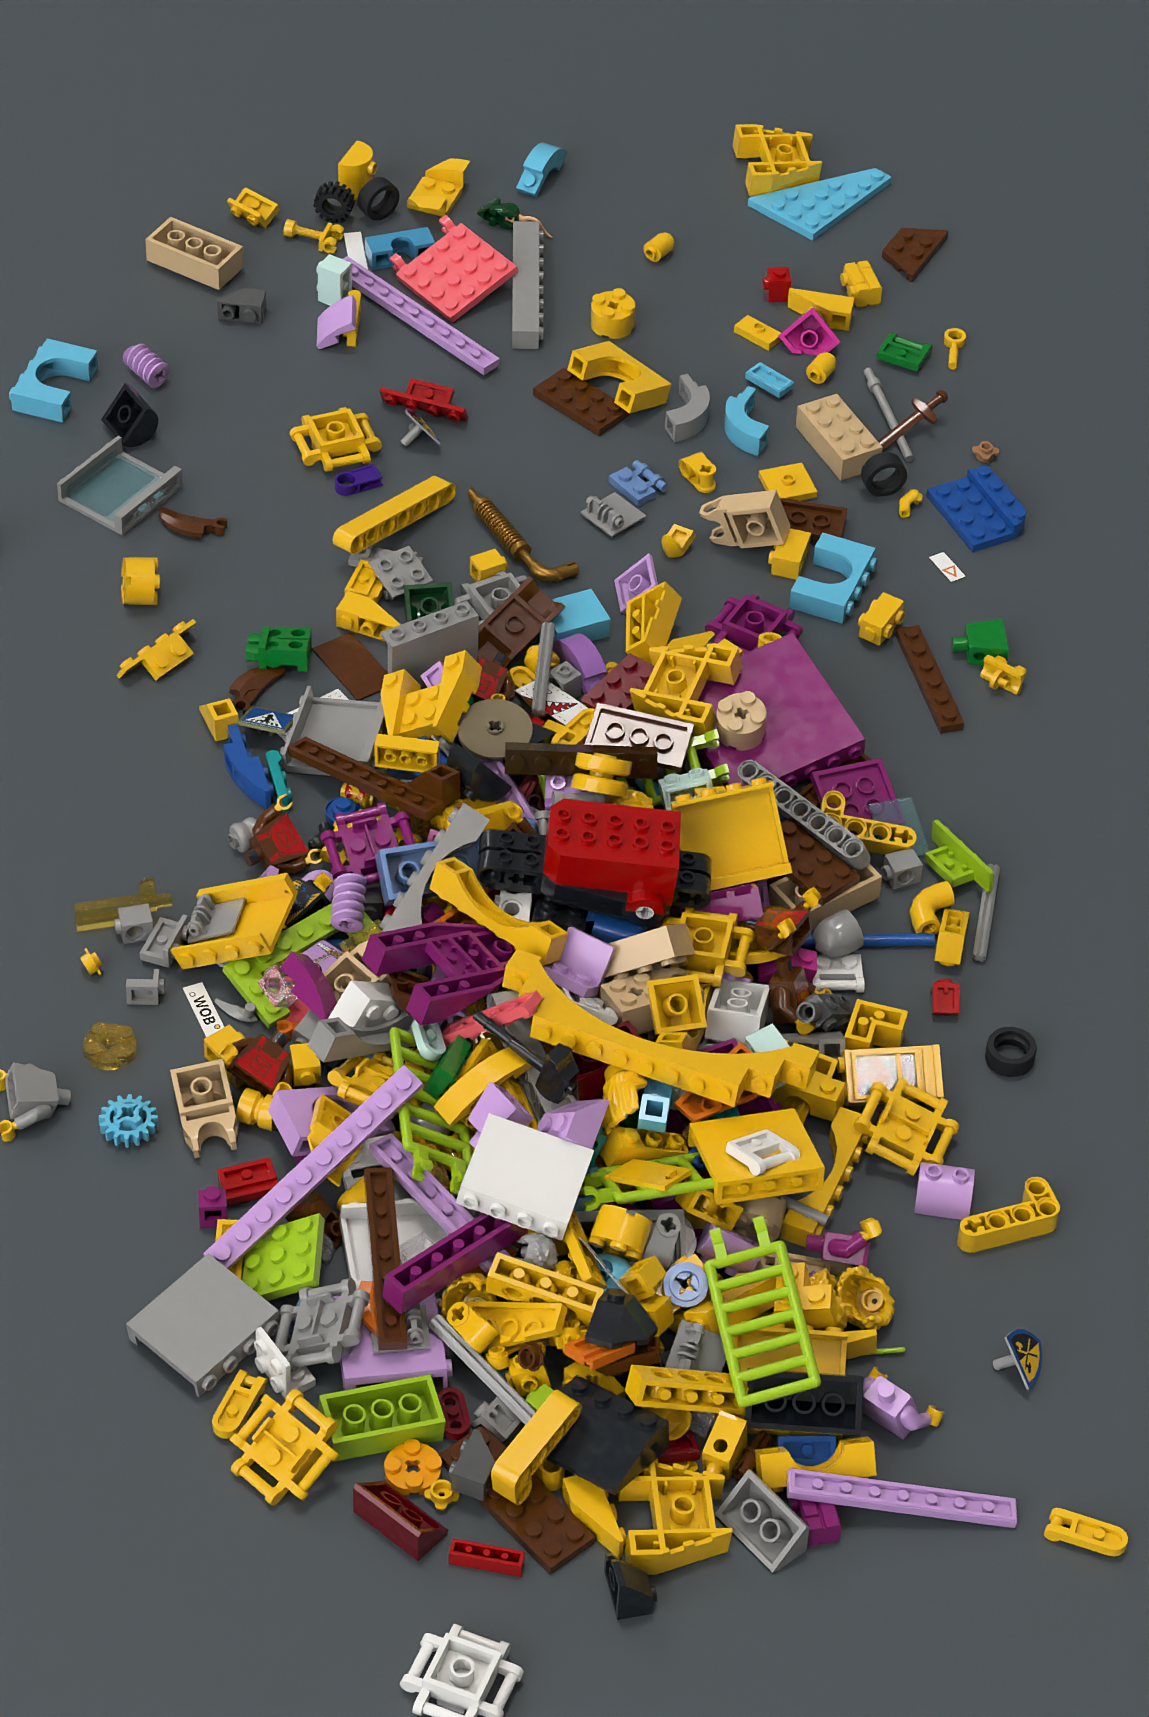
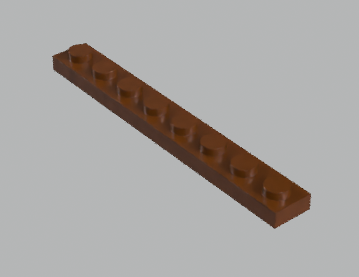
M306 736L287 747L290 757L425 821L433 819L445 810L444 801Z
M392 1167L364 1168L378 1350L407 1349L408 1345L405 1312L400 1314L382 1297L385 1275L401 1265Z

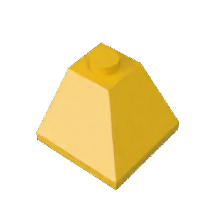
M698 974L646 982L656 1035H659L661 1032L692 1033L707 1027Z

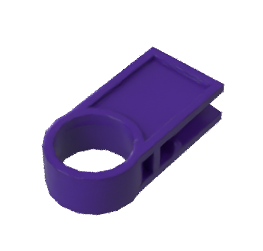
M374 464L341 472L335 477V490L340 495H352L383 486L380 480L383 477ZM350 482V483H352V484H351V485H342V484H340V483Z

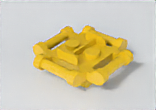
M346 407L339 408L338 411L311 417L304 415L301 417L302 426L292 428L289 433L302 454L301 458L304 465L311 466L316 461L321 460L325 472L351 464L370 463L371 458L368 450L377 452L382 448L380 439L375 436L369 424L370 419L366 413L353 414L351 409ZM306 436H309L313 448L311 451L304 439ZM359 452L358 454H354V455H349V456H344V457H340V458L331 459V458H333V457H338V456H343V455H347V454H352V453Z
M686 907L681 918L665 917L663 919L661 927L687 924L695 952L693 955L686 956L687 962L671 965L670 968L685 966L689 973L688 975L698 974L700 983L713 984V987L716 988L722 987L724 972L730 973L734 977H743L747 968L745 961L749 945L753 942L755 933L750 928L737 926L738 914L710 913ZM738 939L740 942L735 961L728 960L732 940Z
M385 1052L375 1053L371 1060L370 1058H365V1055L347 1058L340 1067H336L328 1073V1081L339 1087L337 1096L360 1106L394 1074L393 1060L386 1056ZM404 1063V1065L407 1067L413 1068L415 1070L427 1074L426 1069H423L421 1067L414 1068ZM353 1068H356L355 1074L351 1078L346 1076ZM411 1098L408 1103L418 1106L422 1101ZM397 1111L390 1119L396 1116L399 1113V1111Z
M901 1076L893 1091L888 1090L887 1086L881 1082H874L870 1088L871 1095L861 1116L856 1118L853 1125L857 1131L870 1137L865 1152L871 1155L873 1153L906 1169V1173L912 1176L916 1173L920 1162L943 1165V1156L952 1136L957 1134L960 1127L957 1121L941 1117L948 1100L942 1097L940 1099L907 1083V1079ZM904 1092L935 1108L934 1111L931 1112L900 1096L901 1093ZM882 1100L886 1102V1105L875 1126L871 1124L870 1120L879 1101ZM935 1129L942 1131L941 1137L933 1154H929L925 1150Z
M296 1388L288 1393L282 1406L265 1394L260 1400L262 1402L238 1434L234 1433L229 1439L245 1452L241 1458H238L232 1464L231 1472L237 1477L242 1476L265 1496V1501L271 1506L278 1504L288 1490L304 1501L309 1495L307 1491L329 1463L332 1460L335 1462L340 1455L326 1443L336 1431L338 1422L332 1417L327 1418L305 1400L303 1393ZM296 1408L320 1426L317 1434L292 1414ZM271 1410H273L276 1414L273 1416V1418L268 1417V1418L263 1422V1424L260 1426V1428H259V1429L256 1431V1433L252 1436V1440H253L254 1442L250 1445V1444L247 1442L248 1438L252 1435V1433H253V1432L255 1431V1429L259 1426V1424L263 1421V1419L267 1416V1414H268ZM254 1461L279 1481L275 1487L269 1485L250 1469Z

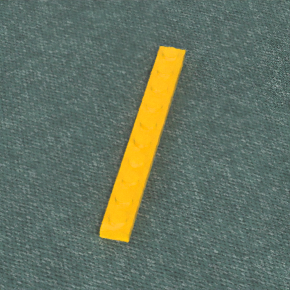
M510 1077L499 1085L508 1090L534 1117L519 1082ZM534 1117L527 1127L538 1130V1124ZM573 1208L562 1239L570 1251L568 1252V1257L579 1272L577 1273L579 1281L605 1289L607 1284L595 1256L581 1240L583 1239L588 1244L586 1235Z

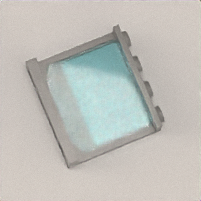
M120 436L108 442L103 448L91 455L89 459L80 466H77L70 474L57 483L59 502L122 536L183 487L182 469L174 466L164 474L122 451V437Z

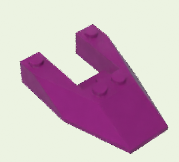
M432 922L371 934L362 960L376 976L432 964L439 966L448 978L415 984L406 1008L419 1025L424 1026L446 1020L502 986L506 964L516 949L512 944L497 937L494 932L480 924Z

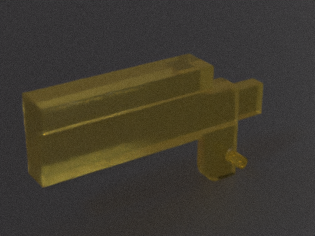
M149 877L139 882V894L75 903L74 919L77 932L114 926V919H118V908L149 903L150 912L157 911V908L172 906L171 892L155 895L154 877Z

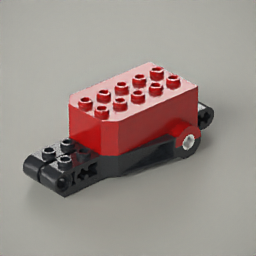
M562 799L550 806L546 835L496 829L482 832L479 839L477 879L481 883L487 884L488 889L546 895L555 903L629 920L640 926H652L659 923L664 915H670L671 906L703 908L709 905L711 901L712 861L708 855L703 853L680 851L681 812Z

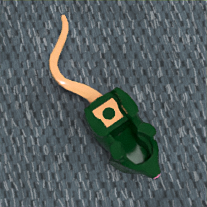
M499 197L492 199L476 212L478 216L489 221L490 226L499 224L500 228L507 230L513 229V221L531 220L539 222V227L543 233L549 238H553V236L547 233L538 219L532 216H522L517 205L514 203H501Z

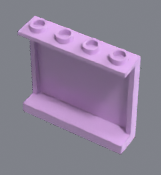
M434 1293L420 1302V1305H426L430 1348L373 1354L371 1331L361 1321L359 1344L350 1346L349 1355L341 1356L340 1359L344 1391L355 1389L356 1385L392 1382L431 1374L432 1378L441 1377L443 1388H447V1377L452 1376L451 1359H446L445 1357L449 1356V1346L429 1327L430 1320L435 1315L441 1314L442 1309L439 1307L441 1298H436Z

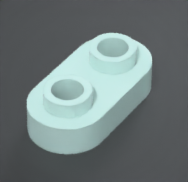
M414 1020L411 1027L420 1055L426 1060H439L446 1051L439 1024L433 1023L420 1026Z

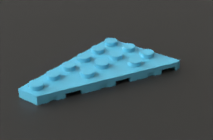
M873 168L753 196L748 199V206L813 241L889 186L892 177L881 170Z

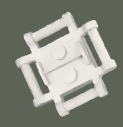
M453 1624L450 1632L446 1633L444 1638L430 1633L424 1634L420 1642L422 1647L409 1673L405 1674L400 1682V1686L405 1691L411 1693L419 1692L412 1712L420 1716L426 1714L431 1717H477L478 1715L484 1717H503V1708L516 1682L521 1680L524 1673L520 1666L505 1661L511 1644L504 1641L498 1643L465 1631L463 1626ZM437 1651L424 1678H419L431 1653ZM497 1674L504 1675V1681L493 1703L484 1702ZM430 1697L437 1699L439 1706L429 1703Z

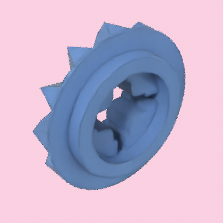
M681 1262L675 1264L667 1271L663 1287L665 1296L671 1297L673 1305L687 1308L696 1306L705 1298L708 1291V1282L705 1272L698 1265L690 1262ZM691 1275L690 1286L693 1290L687 1289L680 1295L681 1285L678 1281H685Z

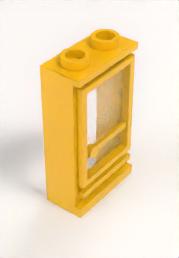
M939 1044L856 1050L845 1049L840 1054L841 1057H837L838 1073H842V1080L845 1082V1106L866 1105L871 1095L870 1088L874 1082H881L887 1086L888 1090L893 1091L900 1076L907 1079V1083L938 1099L944 1097ZM904 1092L900 1095L912 1102H921ZM880 1100L878 1105L886 1104V1102Z

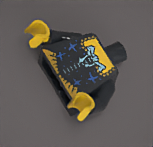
M322 872L315 880L305 882L300 878H296L292 881L298 890V894L281 932L331 904L324 894L334 881L326 873Z

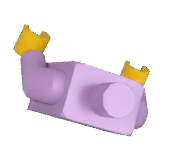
M874 1367L868 1377L864 1379L862 1413L902 1440L906 1438L910 1431L929 1425L939 1426L945 1412L935 1409V1406L929 1405L926 1412L919 1414L913 1398L888 1381V1375L881 1374L877 1367Z

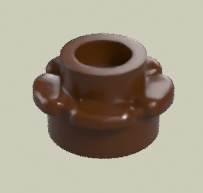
M527 1344L519 1350L518 1362L524 1369L537 1371L544 1362V1353L538 1344Z

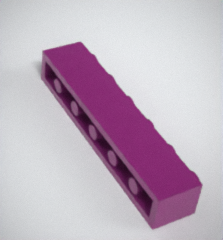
M483 1213L386 1274L382 1297L402 1314L526 1235L528 1229Z

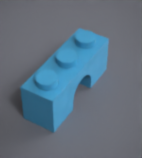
M428 227L365 237V256L372 270L389 268L393 266L390 257L395 253L407 255L414 260L435 244V241Z

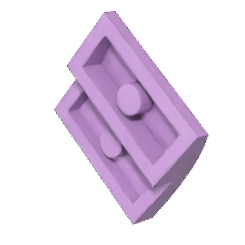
M353 295L332 304L318 317V349L339 343L340 334L355 330L356 300Z

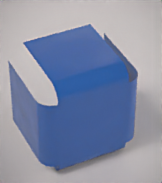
M591 911L586 913V920L592 921L593 929L591 936L607 944L647 932L648 926L636 925L629 920Z

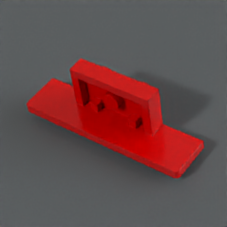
M411 378L406 393L383 387L379 391L382 400L389 405L395 406L399 404L412 411L419 409L426 411L432 416H447L450 420L456 422L460 420L467 422L469 419L465 408L451 405L455 393L453 388Z

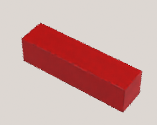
M455 1538L452 1539L449 1550V1564L521 1577L525 1562V1551Z

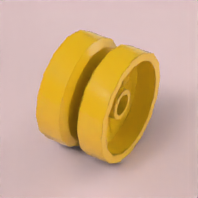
M577 752L575 765L578 768L590 770L589 775L582 773L573 774L572 788L626 797L628 784L625 781L615 780L613 777L614 775H630L632 762L620 760L616 756L593 753L592 755Z

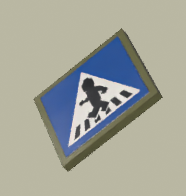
M251 706L238 720L237 725L255 728L259 734L264 730L269 731L270 736H273L274 733L285 735L293 725L294 715Z

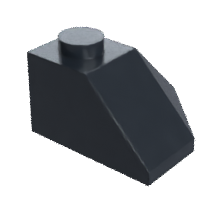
M607 1288L597 1300L584 1342L611 1349L622 1348L623 1343L636 1341L637 1345H646L657 1334L658 1327L634 1295L625 1293V1291L618 1288Z
M612 1553L605 1554L604 1573L617 1620L652 1614L653 1602L657 1601V1592L655 1585L649 1584L647 1573Z

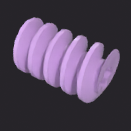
M138 344L124 351V364L144 380L146 384L156 389L164 383L170 372V367L149 349L147 345Z
M348 873L340 875L334 880L330 922L335 929L342 932L355 933L363 928L362 921L364 915L362 912L365 909L363 903L365 902L364 894L366 893L365 885L367 883L364 876Z

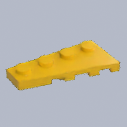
M469 1301L468 1304L473 1311L479 1313L500 1332L483 1352H488V1349L492 1346L509 1347L560 1335L568 1310L562 1303Z

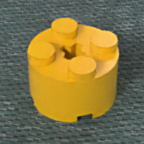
M616 288L613 291L595 294L592 297L591 328L597 335L609 336L610 339H619L628 336L635 326V301L626 294L624 289Z
M157 557L123 558L121 577H123L121 597L123 604L157 605L158 593L155 589L160 587V575L155 574L158 571Z
M602 1205L597 1213L588 1244L604 1248L603 1253L618 1256L622 1254L632 1261H640L651 1233L653 1222L641 1214L635 1213V1216L626 1213L627 1209L614 1205Z

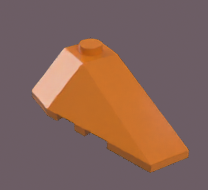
M740 1042L728 1054L753 1052ZM744 1090L735 1106L762 1095ZM689 1091L685 1092L673 1104L692 1123L733 1108L730 1105Z

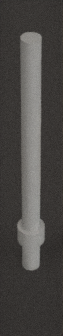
M868 367L864 370L868 380L867 386L870 392L874 393L892 430L898 425V422L882 391L883 386L880 379L875 376L872 368ZM902 435L896 442L905 461L911 462L914 460V456L904 435Z

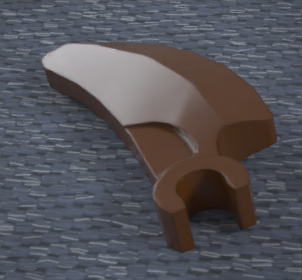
M164 507L158 509V516L161 522L172 531L181 535L203 538L209 532H213L216 535H224V528H227L226 518L206 519L177 513Z
M267 666V669H259L257 667L240 675L233 682L229 690L230 694L238 697L232 702L235 709L243 708L244 715L257 697L271 683L285 675V668L282 666L276 668Z

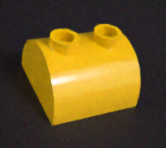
M356 141L338 163L339 186L347 185L345 189L350 188L352 190L351 194H354L355 201L358 200L363 186L373 179V175L377 170V162H373V151L369 145Z

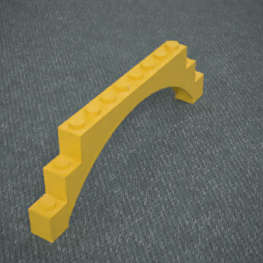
M517 949L506 964L502 987L519 992L518 997L537 990L543 998L536 1006L537 1011L531 1016L533 1017L530 1031L531 1038L557 1046L559 1043L570 1047L572 1052L627 1071H633L636 1074L732 1107L736 1105L744 1090L770 1098L779 1081L806 1089L815 1073L820 1051L795 1042L790 1047L773 1051L725 1054L686 1050L639 1038L598 1019L569 999L544 970L541 964L542 957Z

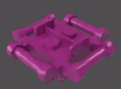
M754 594L750 596L745 595L741 600L729 597L720 613L705 626L706 632L712 631L715 633L714 636L716 638L713 643L718 644L724 638L728 639L742 649L743 654L758 648V637L762 633L772 632L780 634L782 631L787 632L786 635L793 633L797 639L803 633L802 627L792 622L795 611L789 608L785 610L760 600L759 596Z
M381 802L372 808L344 815L343 813L335 814L338 831L327 830L320 835L321 842L326 846L332 865L331 873L333 879L335 880L343 874L354 873L364 876L367 880L366 885L380 882L375 855L380 849L398 847L393 829L400 827L405 845L416 844L409 824L411 822L409 813L402 811L389 818L385 802ZM352 823V827H346V824ZM336 843H342L348 866L342 865Z

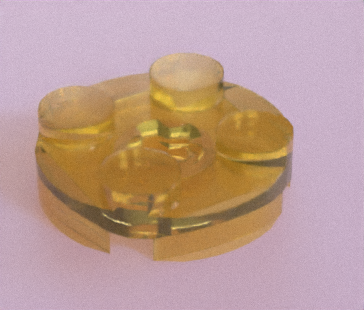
M97 1022L93 1024L83 1040L85 1058L87 1057L90 1060L91 1065L102 1070H115L120 1068V1064L126 1061L130 1063L137 1052V1043L133 1029L130 1026L117 1023ZM107 1044L116 1045L112 1046L111 1049H106Z

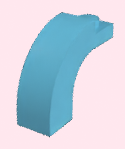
M748 386L743 393H739L737 398L733 396L728 398L725 408L724 429L727 437L735 446L745 452L759 456L768 444L769 426L748 417V414L755 406L756 388Z
M647 1077L648 1083L642 1095L638 1129L665 1133L673 1086Z

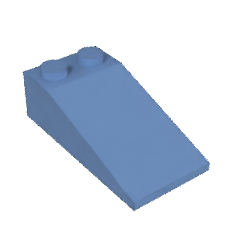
M480 836L473 847L461 850L448 857H455L472 868L476 877ZM431 841L380 849L377 852L375 860L384 906L392 905L400 892L406 894L410 888L406 884L414 871L420 872L424 866L420 863L427 850L433 852L437 843ZM434 871L425 885L422 899L438 896V894L429 889ZM478 880L481 886H487V884H483Z

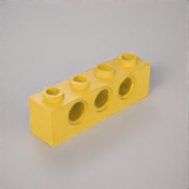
M497 1252L491 1265L486 1283V1292L514 1302L562 1303L568 1308L565 1320L575 1319L580 1322V1325H586V1327H589L597 1300L604 1293L602 1288Z
M631 1365L625 1392L635 1406L719 1413L721 1410L735 1415H742L744 1408H740L736 1403L730 1373ZM744 1383L746 1394H748L749 1388Z

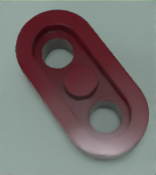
M454 1387L443 1388L437 1393L446 1421L444 1436L450 1440H460L470 1433V1417L466 1401L459 1389Z

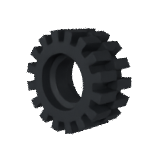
M329 181L328 185L326 182L323 183L322 187L320 186L313 204L316 207L315 212H320L319 217L323 218L325 216V221L328 222L332 219V223H336L337 219L339 223L343 222L344 219H348L355 203V196L351 194L352 190L350 188L346 190L347 185L345 184L339 186L340 182L337 181L335 185H333L332 181ZM327 199H336L341 205H333Z

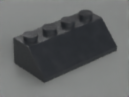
M785 1371L746 1383V1386L749 1388L748 1394L806 1379L808 1375L807 1372ZM819 1373L821 1385L817 1388L745 1407L747 1428L860 1435L864 1377Z

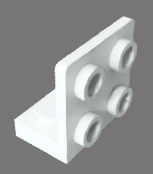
M262 1327L256 1329L254 1346L257 1358H255V1364L262 1374L266 1373L269 1377L270 1384L276 1393L280 1392L286 1399L288 1393L295 1388L303 1393L316 1386V1379L306 1366L299 1367L297 1371L291 1372L290 1363Z

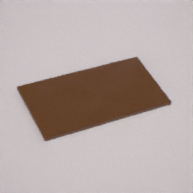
M352 632L312 648L314 653L357 701L379 693L380 689H382L384 675L388 674V671L380 665Z

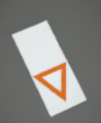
M944 552L929 557L951 582L966 577Z

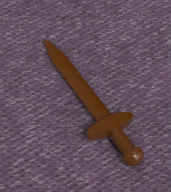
M943 390L936 392V396L926 404L917 398H913L911 403L916 411L878 440L883 447L882 451L923 418L935 424L937 418L932 410L939 404L947 401V393Z

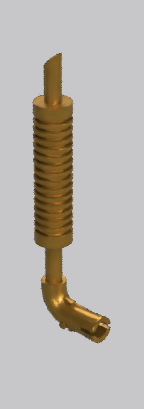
M470 487L468 497L474 503L472 511L515 561L523 560L529 567V572L535 578L544 582L559 583V581L579 575V567L577 563L575 564V561L552 568H546L540 562H536L530 555L531 546L494 503L486 496L480 497Z

